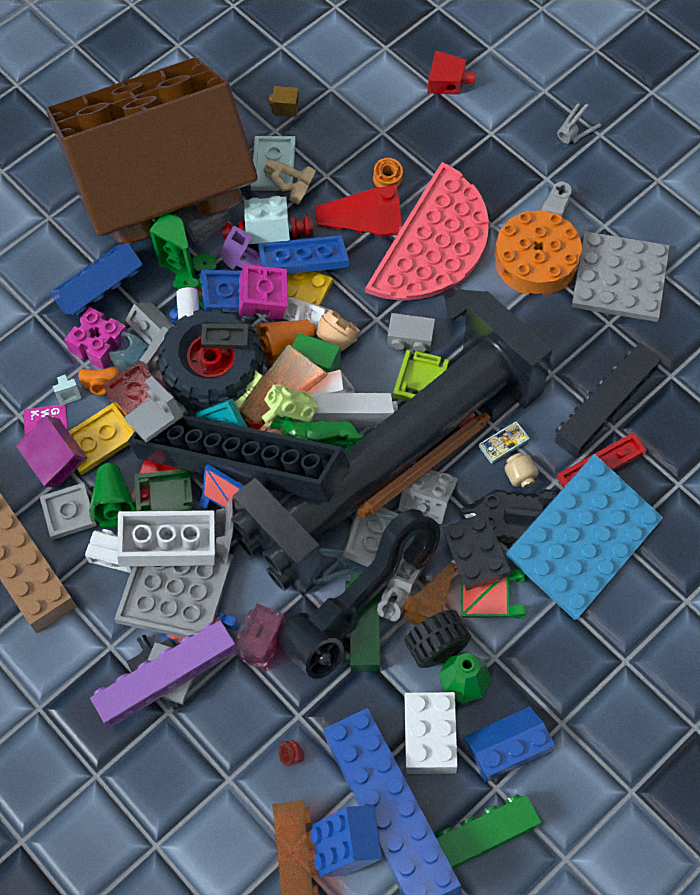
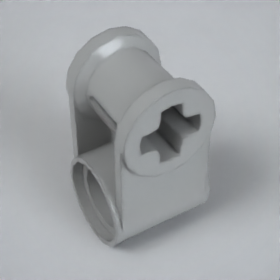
M566 182L556 183L541 210L556 213L563 217L569 203L572 191L571 186Z

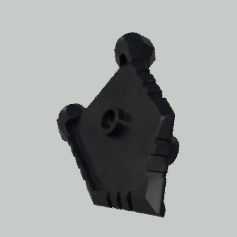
M495 489L488 493L486 497L483 496L480 500H476L474 504L471 503L460 509L459 512L466 519L486 512L498 542L501 543L503 541L510 544L515 543L542 513L543 508H546L557 496V493L552 492L551 489H544L539 495L535 494L533 496L529 493L525 495L521 492L517 494L513 491L509 493L505 490Z

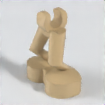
M271 159L268 160L263 169L264 173L271 175L270 179L273 180L282 192L292 189L290 201L297 205L302 200L316 172L310 166L302 171H298L280 161L277 163ZM284 173L298 178L296 183L286 185L279 174Z

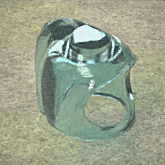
M123 331L121 333V346L117 351L109 352L110 359L114 366L120 370L122 376L137 378L143 374L140 359L148 349V346L136 336Z

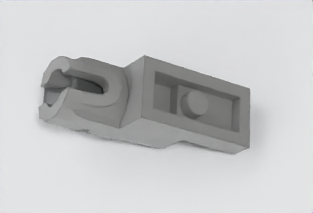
M402 555L397 572L388 582L387 588L378 604L377 611L381 617L391 621H396L400 618L415 590L417 579L424 567L421 569L414 568L404 560Z

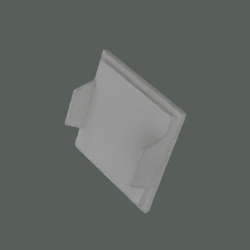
M232 498L227 501L226 508L216 510L214 520L215 524L223 526L222 537L216 538L215 551L222 553V561H224L225 565H227L233 533V523L231 521L233 517Z

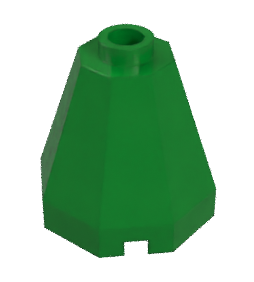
M468 651L449 656L439 672V680L442 684L443 692H455V701L461 705L474 700H482L491 683L486 661Z

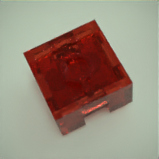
M138 360L106 382L103 388L107 398L111 403L115 404L125 417L150 399L146 392L149 389L145 381L152 375Z

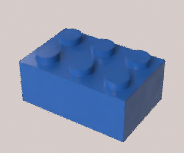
M374 805L344 807L311 825L310 836L314 844V865L318 872V878L346 876L382 859Z

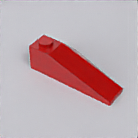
M397 185L373 188L315 206L316 223L319 227L337 230L345 228L355 230V233H362L364 231L374 233V236L380 237L398 235L402 228Z

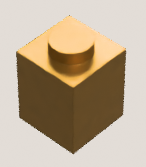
M274 86L273 94L269 95V106L272 107L273 115L297 117L299 106L298 88Z

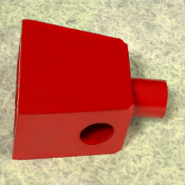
M435 51L428 79V94L458 95L461 92L462 84L474 85L476 73L465 71L466 61L464 59Z

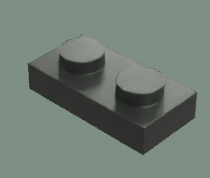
M202 324L201 347L212 349H248V325Z

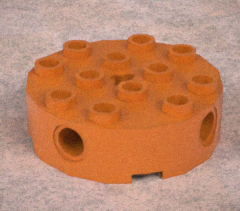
M542 210L522 212L509 219L499 231L495 247L497 273L506 285L519 293L527 295L529 293H542V296L552 295L566 288L576 276L582 252L580 235L573 225L559 214Z

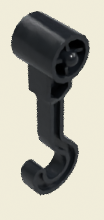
M409 509L397 515L385 528L373 562L340 596L328 598L312 615L297 613L283 623L277 634L279 649L311 678L321 679L328 676L337 668L343 657L344 647L341 641L356 626L359 612L397 572L405 544L413 535L415 536L412 543L404 551V560L416 569L423 568L430 561L440 542L441 531L438 523L418 509Z

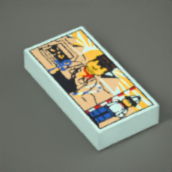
M514 422L481 442L479 448L490 463L493 464L529 442V437L520 425Z

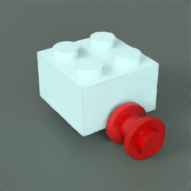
M280 196L244 200L245 229L243 221H240L238 226H235L252 236L249 244L290 241L289 232H291V229L293 238H296L298 233H305L306 236H310L309 232H313V221L308 219V215H305L303 220H296L292 216L291 223H289L286 197ZM226 222V227H222L224 240L233 228L230 222Z

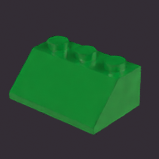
M168 213L160 216L149 230L159 266L176 275L178 273L185 275L189 273L196 279L183 221L174 214Z

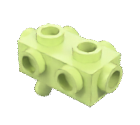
M280 384L273 385L264 399L270 410L262 418L267 424L277 415L310 422L319 408L318 402L314 401L313 396L306 391L293 390L288 386Z

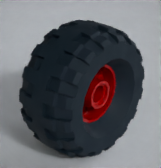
M212 308V311L203 312V309L194 311L193 315L189 317L186 315L176 321L174 327L168 329L164 335L163 344L160 345L159 367L163 382L168 392L170 391L174 396V399L181 405H187L191 410L198 412L232 398L236 401L243 396L250 381L254 380L255 370L262 374L263 350L260 339L256 336L253 327L249 323L243 322L240 316L231 312L229 314L223 313L222 309ZM202 324H247L248 349L202 348Z

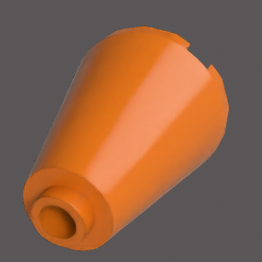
M309 320L267 322L254 326V329H257L256 336L260 339L263 358L265 357L268 361L265 363L267 366H273L288 357L298 333L315 338L317 332L314 323Z

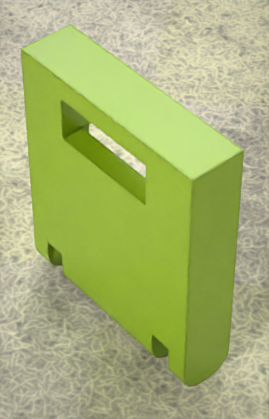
M406 350L393 391V398L409 401L416 394L406 392L407 389L420 392L448 369L450 360L445 359L443 367H439L441 357L415 351L413 360H410L411 350Z

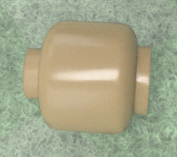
M517 453L507 459L504 469L513 486L528 488L535 483L534 479L538 476V469L531 456Z

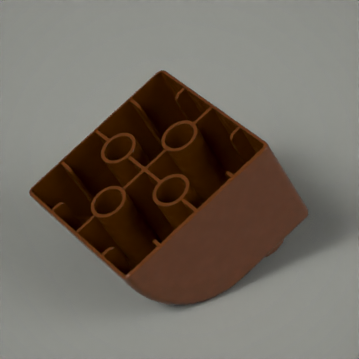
M197 57L46 108L71 178L98 236L113 234L115 241L118 243H133L151 237L149 230L160 216L193 205L195 213L199 215L215 214L230 209L242 200L240 188L253 184L258 179L230 84Z

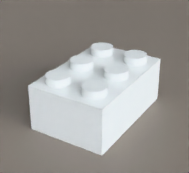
M455 692L405 693L406 774H456Z

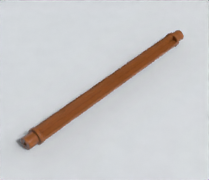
M484 412L480 416L474 417L363 503V506L357 511L358 515L364 519L378 511L484 428L486 423L490 421L489 414Z

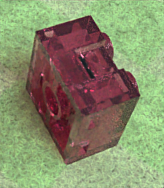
M258 603L254 610L251 609L245 621L248 626L245 632L240 631L235 640V645H237L236 648L242 662L266 672L268 671L278 650L277 634L285 622L284 614Z

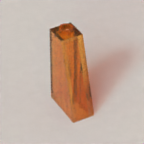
M288 344L239 411L245 415L243 419L252 426L255 424L263 426L264 420L262 416L270 410L264 399L273 385L280 384L288 386L293 390L298 389L308 392L326 378L328 373Z

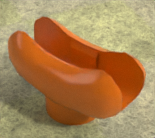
M117 367L106 369L84 368L78 373L81 386L90 389L96 395L107 393L108 388L116 387L122 381L120 369Z

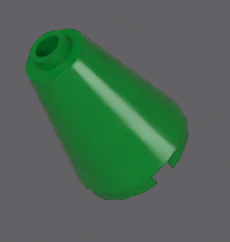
M105 463L97 469L89 516L93 523L95 520L101 527L116 528L118 527V512L136 511V506L119 466Z

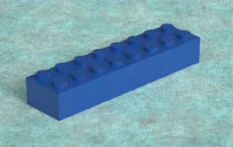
M366 708L324 728L323 733L326 742L358 806L374 805L381 853L402 895H462L461 884L369 709Z

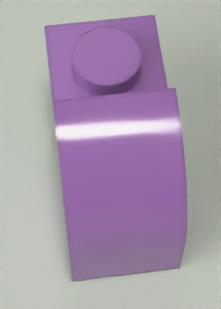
M235 226L231 229L221 248L223 261L233 270L236 265L243 268L244 264L261 266L259 253L247 246L252 236Z

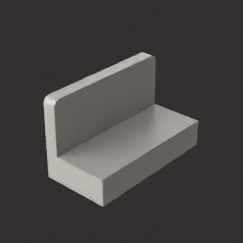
M151 302L134 304L125 320L149 345L162 327L169 329L175 326Z

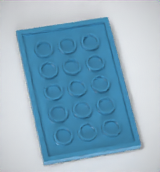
M594 454L505 555L566 613L576 620L663 517Z

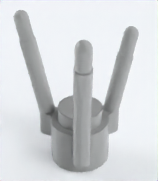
M576 104L557 132L562 142L568 144L572 141L575 144L580 138L602 126L599 123L578 134L579 128L575 123L589 107V104H585L577 114L576 112L580 104Z

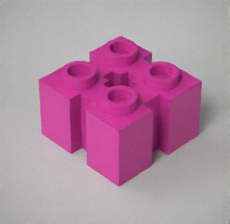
M89 307L79 319L81 322L80 328L74 326L64 340L70 353L83 360L88 356L92 365L100 369H106L115 359L114 350L121 351L129 340V335L124 324L112 318L106 321L103 313Z

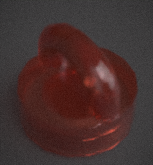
M288 740L280 744L278 756L283 765L293 766L303 762L304 752L296 741Z

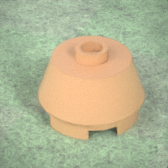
M329 309L327 313L321 315L316 334L322 341L340 346V351H343L357 341L356 338L360 330L353 323H349L340 317L339 313Z

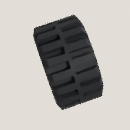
M447 610L434 614L416 625L407 634L404 643L418 667L429 668L445 662L449 656L458 654L467 646L472 636L457 611Z

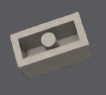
M391 313L387 335L388 347L397 350L410 349L418 352H431L435 319Z

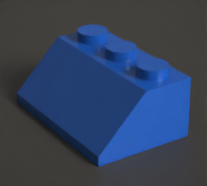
M530 706L463 737L485 783L551 753L555 747L543 721Z

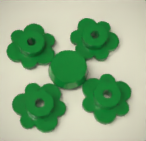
M201 253L200 256H194L192 259L196 271L216 269V259L212 255L207 256V254ZM178 273L176 275L173 285L177 288V291L182 288H196L197 286L202 291L201 277L197 280L189 273L186 275ZM202 294L200 295L199 300L201 301L200 308L204 310Z

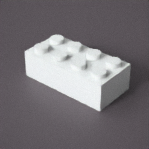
M214 511L118 512L117 558L119 567L215 565Z

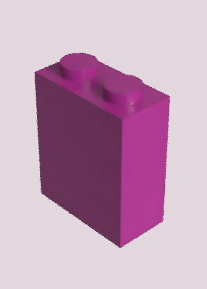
M47 415L41 418L37 425L24 435L22 441L16 446L41 483L46 487L58 488L87 459V456L61 420Z

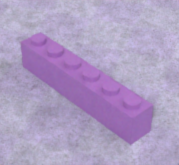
M220 620L216 623L211 622L205 625L198 634L185 637L181 644L176 647L163 650L156 659L141 663L134 672L121 675L109 687L99 688L90 699L102 721L110 729L236 653L235 643Z

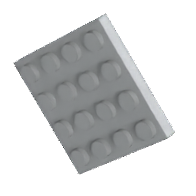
M585 231L571 307L658 322L670 245Z
M215 551V565L133 566L114 619L115 622L182 638L198 634L205 625L215 621L234 559L233 554L228 555L227 565L222 561V553Z

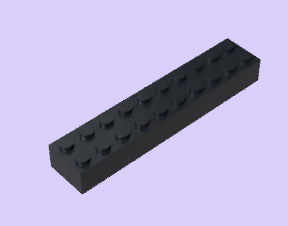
M183 415L174 424L148 442H145L136 431L128 440L137 458L202 474H204L205 466L209 464L237 482L247 484L256 478L267 489L328 503L350 467L343 448L339 446Z

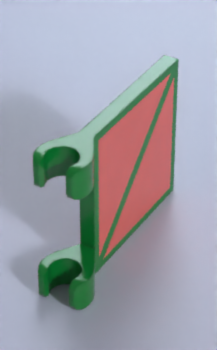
M521 569L510 570V576L501 578L498 582L493 581L466 591L461 579V618H526V607L524 605L509 607V581L523 583L525 582V573Z

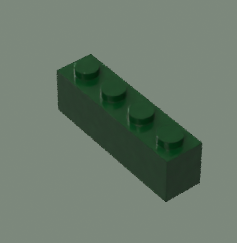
M350 573V581H345V590L361 573ZM379 593L359 612L356 626L346 636V641H350V650H346V664H351V672H380V628L377 611Z

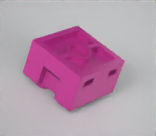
M244 264L239 277V316L253 317L254 313L265 314L269 319L282 320L287 309V269Z

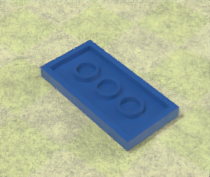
M341 235L258 244L261 265L263 267L287 269V274L349 267V258Z

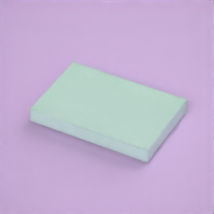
M255 136L253 162L258 179L255 183L251 184V190L281 191L273 180L270 179L271 175L264 173L263 169L270 159L277 163L280 161L294 168L295 136ZM284 173L279 174L286 185L293 183L292 176Z

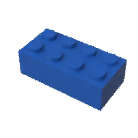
M129 243L118 244L49 293L64 314L78 315L87 309V303L96 302L104 297V291L113 290L122 284L121 279L130 278L139 272L138 267L143 264Z

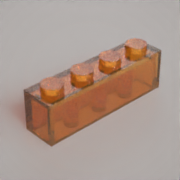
M303 800L272 804L281 895H319L318 885L313 886L312 875H317L314 859H310L309 849L314 848V844L311 841V833H307L306 823H311L309 807H304Z

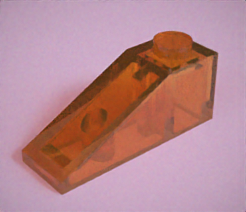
M450 563L438 571L418 591L407 598L404 604V620L416 626L428 617L444 610L456 564Z

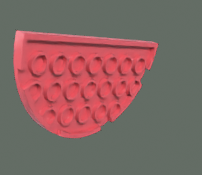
M443 162L440 164L365 288L366 293L391 300L428 298L453 288L475 269L487 244L489 219L480 193L473 184L471 185L463 178L462 173Z

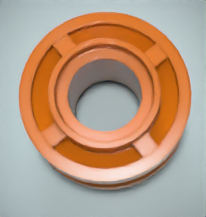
M392 158L379 160L374 167V185L376 187L397 185L398 188L403 174L401 164Z

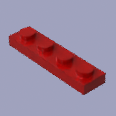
M633 432L595 454L609 468L615 471L644 455L647 450ZM591 456L557 474L556 478L563 488Z

